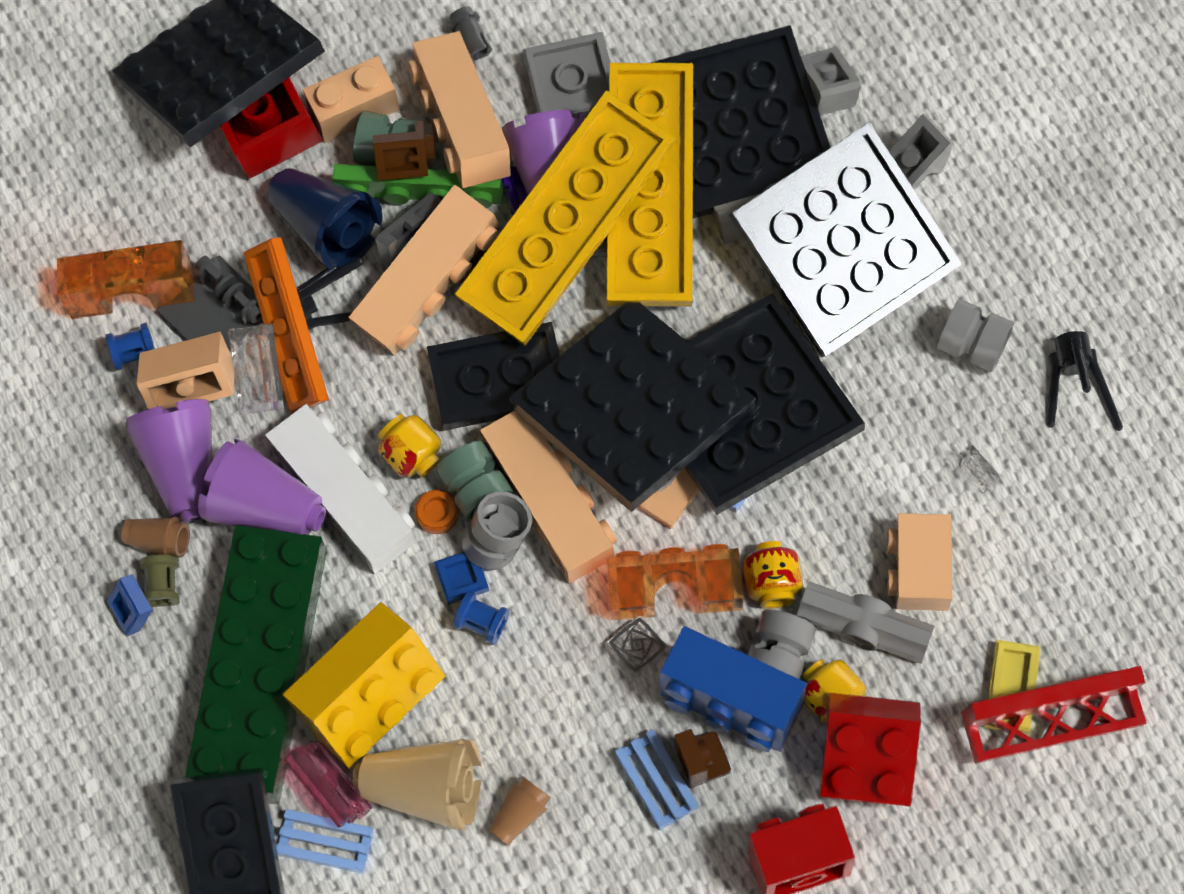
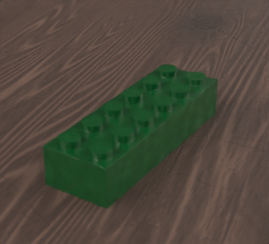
M235 525L185 777L263 768L268 802L280 805L297 715L296 711L283 696V693L305 672L327 550L321 536Z

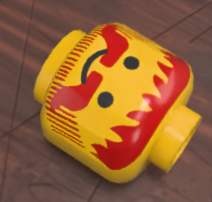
M399 414L377 436L380 440L378 454L401 478H408L416 473L423 478L440 462L436 454L441 448V439L418 415L405 417L403 414Z
M766 541L756 545V551L748 555L743 562L748 596L753 601L760 602L762 608L774 609L789 606L795 602L794 597L803 590L804 584L799 556L795 550L782 547L780 541Z
M820 659L809 667L802 676L807 681L804 702L824 724H827L830 693L865 696L867 688L862 680L845 661L840 659L831 661L828 664L823 659Z

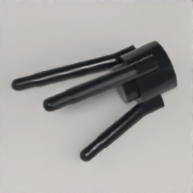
M358 257L341 267L335 266L333 267L334 270L326 268L296 287L309 330L319 326L351 321L349 316L352 312L312 318L311 314L318 311L312 295L360 267L364 263L363 258Z
M1072 331L1059 335L1055 339L1056 352L1049 354L1051 371L1047 405V426L1049 428L1055 426L1060 369L1064 368V372L1068 375H1079L1082 389L1085 393L1091 391L1088 370L1090 369L1113 426L1117 431H1121L1123 425L1098 364L1096 350L1091 349L1089 335L1082 331Z

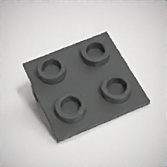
M205 255L195 264V268L198 270L197 275L157 311L186 340L221 332L231 352L264 322L254 288L220 255L211 259Z

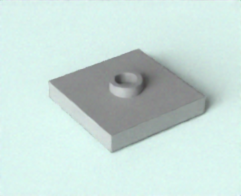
M603 32L523 49V57L537 113L553 110H571L572 118H575L578 112H582L583 118H586L605 91L609 92V68L611 62Z

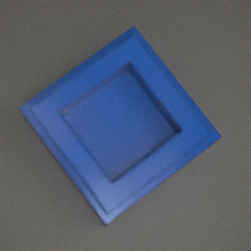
M464 552L434 562L448 605L462 601L468 592L477 596L489 591L482 568L471 562Z
M133 574L119 578L107 599L109 607L126 636L139 632L153 611Z

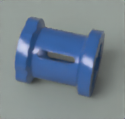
M147 322L140 324V329L114 336L112 332L105 334L116 371L123 369L124 364L139 360L141 352L155 349Z
M468 592L462 599L456 612L453 626L459 630L466 628L486 637L487 643L495 645L508 621L510 609L505 607L500 609L494 608L476 600V595Z

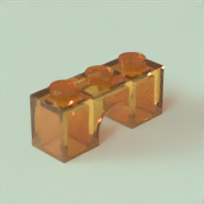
M182 240L57 258V295L71 319L113 313V298L122 294L145 296L154 307L194 302V264Z
M712 544L703 547V551L685 552L683 548L671 547L659 551V554L641 555V552L623 551L617 553L615 558H607L611 621L655 617V595L662 586L671 582L684 583L693 589L698 600L699 614L742 611L743 589L739 548L729 549V546L725 544Z

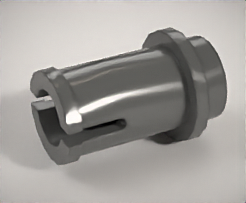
M469 6L455 10L449 17L451 21L449 24L450 30L452 32L460 31L473 61L488 56L492 52V47L478 23L480 21L478 12L473 11Z

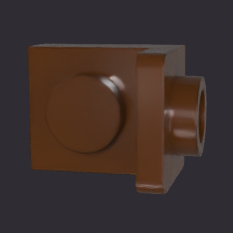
M424 120L415 121V132L373 135L378 180L428 176V160L436 159L434 136L433 134L425 135Z
M688 729L674 735V748L690 789L731 773V766L716 732L713 731L695 738L692 729Z

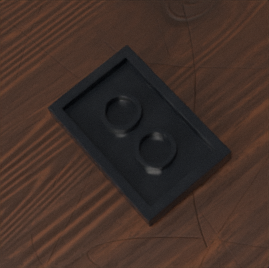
M552 322L542 323L526 346L505 331L427 346L443 430L495 421L513 412L514 410L509 404V397L559 357Z
M263 768L173 779L170 783V789L190 894H285Z

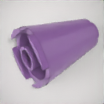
M571 110L534 113L524 116L525 125L515 128L514 121H510L502 127V132L509 146L510 156L527 195L530 194L584 121L582 112H578L575 118H572Z
M207 399L176 402L177 407L163 409L161 405L139 412L126 419V430L170 516L180 517L181 523L202 519L198 513L199 494L207 496L211 484L204 480L206 471L212 462L211 408Z
M234 439L235 444L227 441L222 445L214 456L204 477L205 481L211 483L208 495L199 494L198 513L202 519L212 523L309 535L311 531L317 532L320 529L326 515V508L322 506V497L246 442Z

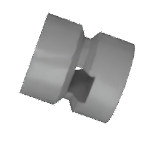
M959 298L947 319L938 341L937 349L958 358L966 353L969 355L971 364L993 372L1008 342L1015 322L994 313L984 317L980 307Z
M496 491L486 495L477 506L461 539L462 548L467 558L476 566L487 570H498L507 566L515 557L532 525V515L527 504L517 495L509 492Z
M764 610L761 613L754 633L758 644L751 645L747 655L800 679L804 668V662L800 659V656L809 653L816 628L808 621L796 615L778 610Z

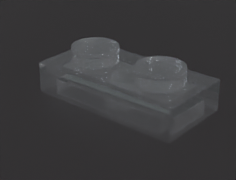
M273 324L228 330L240 415L284 409Z

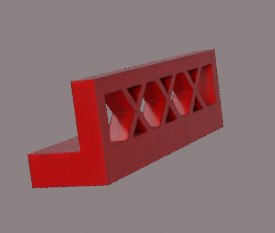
M1132 667L971 703L961 711L975 764L1144 726L1147 723L1137 689L1146 683L1142 667ZM1125 694L1132 718L1118 721L1102 711L1109 697ZM1100 699L1096 707L1089 703L1090 701ZM1077 705L1091 714L1084 729L1075 730L1060 721L1068 706ZM1058 709L1055 716H1052L1051 714L1046 712ZM1034 714L1050 724L1043 738L1034 740L1018 730L1025 716ZM1017 718L1013 726L1005 722L1006 720ZM1097 719H1099V720L1103 721L1104 723H1106V724L1094 726V724H1095V722L1097 721ZM993 724L1008 733L1000 748L984 751L978 727ZM1055 728L1063 732L1062 734L1051 736ZM1013 737L1022 742L1014 745H1009Z

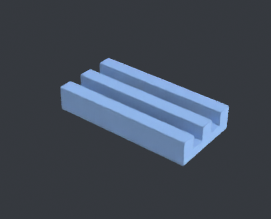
M654 729L647 732L646 736L641 739L637 738L631 741L630 745L625 748L621 747L615 750L618 761L659 830L699 808V804ZM651 745L684 800L685 805L679 808L644 749L645 747ZM634 753L638 756L671 813L663 816L631 762L629 756Z
M290 809L285 810L284 824L281 826L279 843L276 845L278 856L364 874L374 834L373 827ZM294 823H299L363 838L362 842L358 843L293 829ZM290 839L358 853V858L356 861L291 847L288 844Z

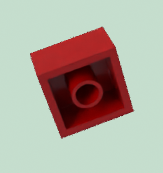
M290 77L221 125L234 155L249 179L323 141Z
M830 693L821 770L820 797L911 807L921 728L920 702Z
M816 804L799 811V818L782 823L781 818H773L755 826L756 832L749 833L747 854L761 894H796L851 875L856 857L837 806L826 809L824 804Z

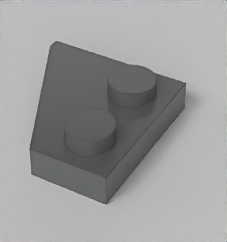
M432 192L378 234L375 240L383 271L387 270L442 199Z

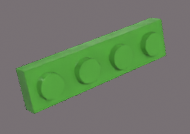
M334 164L333 182L366 192L374 198H384L386 202L391 204H405L409 200H422L431 192L440 199H443L455 184L485 208L491 207L492 204L502 205V178L462 188L456 172L450 174L448 170L428 169V176L378 180L376 166Z

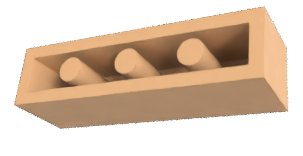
M460 31L412 42L413 60L408 61L410 78L413 85L420 84L422 90L419 91L424 113H432L434 119L431 120L437 144L444 142L446 149L443 150L448 172L450 174L456 172L462 188L511 176L509 146Z
M454 184L351 313L349 319L356 327L394 356L400 349L403 351L407 350L418 337L419 330L417 328L427 315L433 317L441 309L446 300V297L443 295L453 283L459 284L468 275L472 268L470 261L480 249L482 251L487 250L495 241L498 235V230L496 229L500 225L495 215Z
M515 411L480 430L482 442L486 444L496 460V467L499 471L503 472L515 495L527 504L532 515V525L569 584L614 559L613 544L617 542V539L607 521L603 519L598 522L591 508L595 505L585 486L580 484L576 487L569 473L573 470L564 453L559 449L554 452L547 439Z

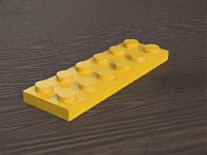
M610 63L609 92L674 136L676 143L608 233L607 306H622L626 302L641 303L644 306L692 307L693 63Z
M606 90L455 293L456 297L526 346L676 143L675 137Z

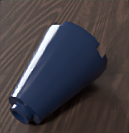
M287 168L276 173L268 185L269 202L318 261L328 269L334 270L333 267L335 266L341 267L358 257L362 258L372 247L375 238L371 236L375 223L381 226L383 217L381 205L370 194L293 168Z

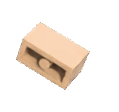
M379 56L303 89L308 111L324 143L356 130L363 111L390 115L399 110L396 89Z
M216 332L141 352L139 354L136 384L148 409L161 405L163 409L177 407L176 402L184 400L207 399L209 402L233 395L235 362L221 332Z
M898 513L895 528H888L887 553L895 554V570L888 569L887 595L896 596V610L949 611L952 601L951 514Z

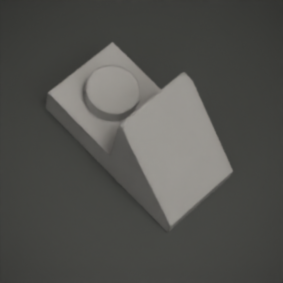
M837 46L801 56L820 116L856 105L861 89L860 80Z
M922 114L889 152L915 190L929 174H938L944 170L954 143L927 114Z

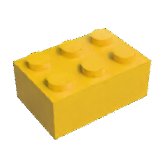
M379 602L285 691L283 696L317 740L350 769L446 676L414 629L386 605Z

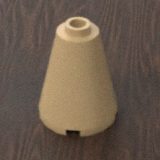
M459 739L366 754L361 763H357L354 767L353 786L354 789L359 790V794L364 800L455 830H466L465 825L473 823L478 809L481 780L474 781L473 765L481 766L479 748L474 740Z

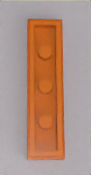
M271 238L243 252L289 411L290 414H293L305 404L312 408L328 401L329 397L282 238Z

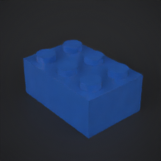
M683 626L660 671V696L666 698L664 703L667 706L683 714H688L690 710L706 717L705 723L720 732L729 733L730 729H733L747 736L745 741L750 746L763 752H769L771 748L781 752L803 707L807 686L806 682L686 626Z

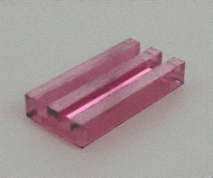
M316 741L293 749L284 758L283 761L338 828L344 826L346 822L349 824L357 818L359 820L362 819L372 809L371 804L361 798L359 790L354 789L353 782L320 742Z

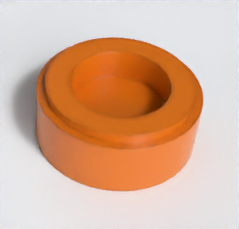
M436 489L424 493L418 499L415 506V515L419 526L424 531L431 534H444L456 525L459 518V509L454 497L450 493Z

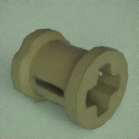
M150 555L140 559V568L144 570L145 575L144 595L150 606L164 607L179 604L180 596L175 592V570L179 568V559L171 555Z

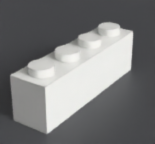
M305 404L265 434L269 447L293 477L322 497V506L326 508L325 516L375 575L415 544L411 530L415 527V523L401 506L394 509L385 499L389 493L376 475L372 474L370 477H367L360 469L359 465L363 462L349 443L341 446L334 438L333 434L336 433V429L323 412L315 415L309 406Z

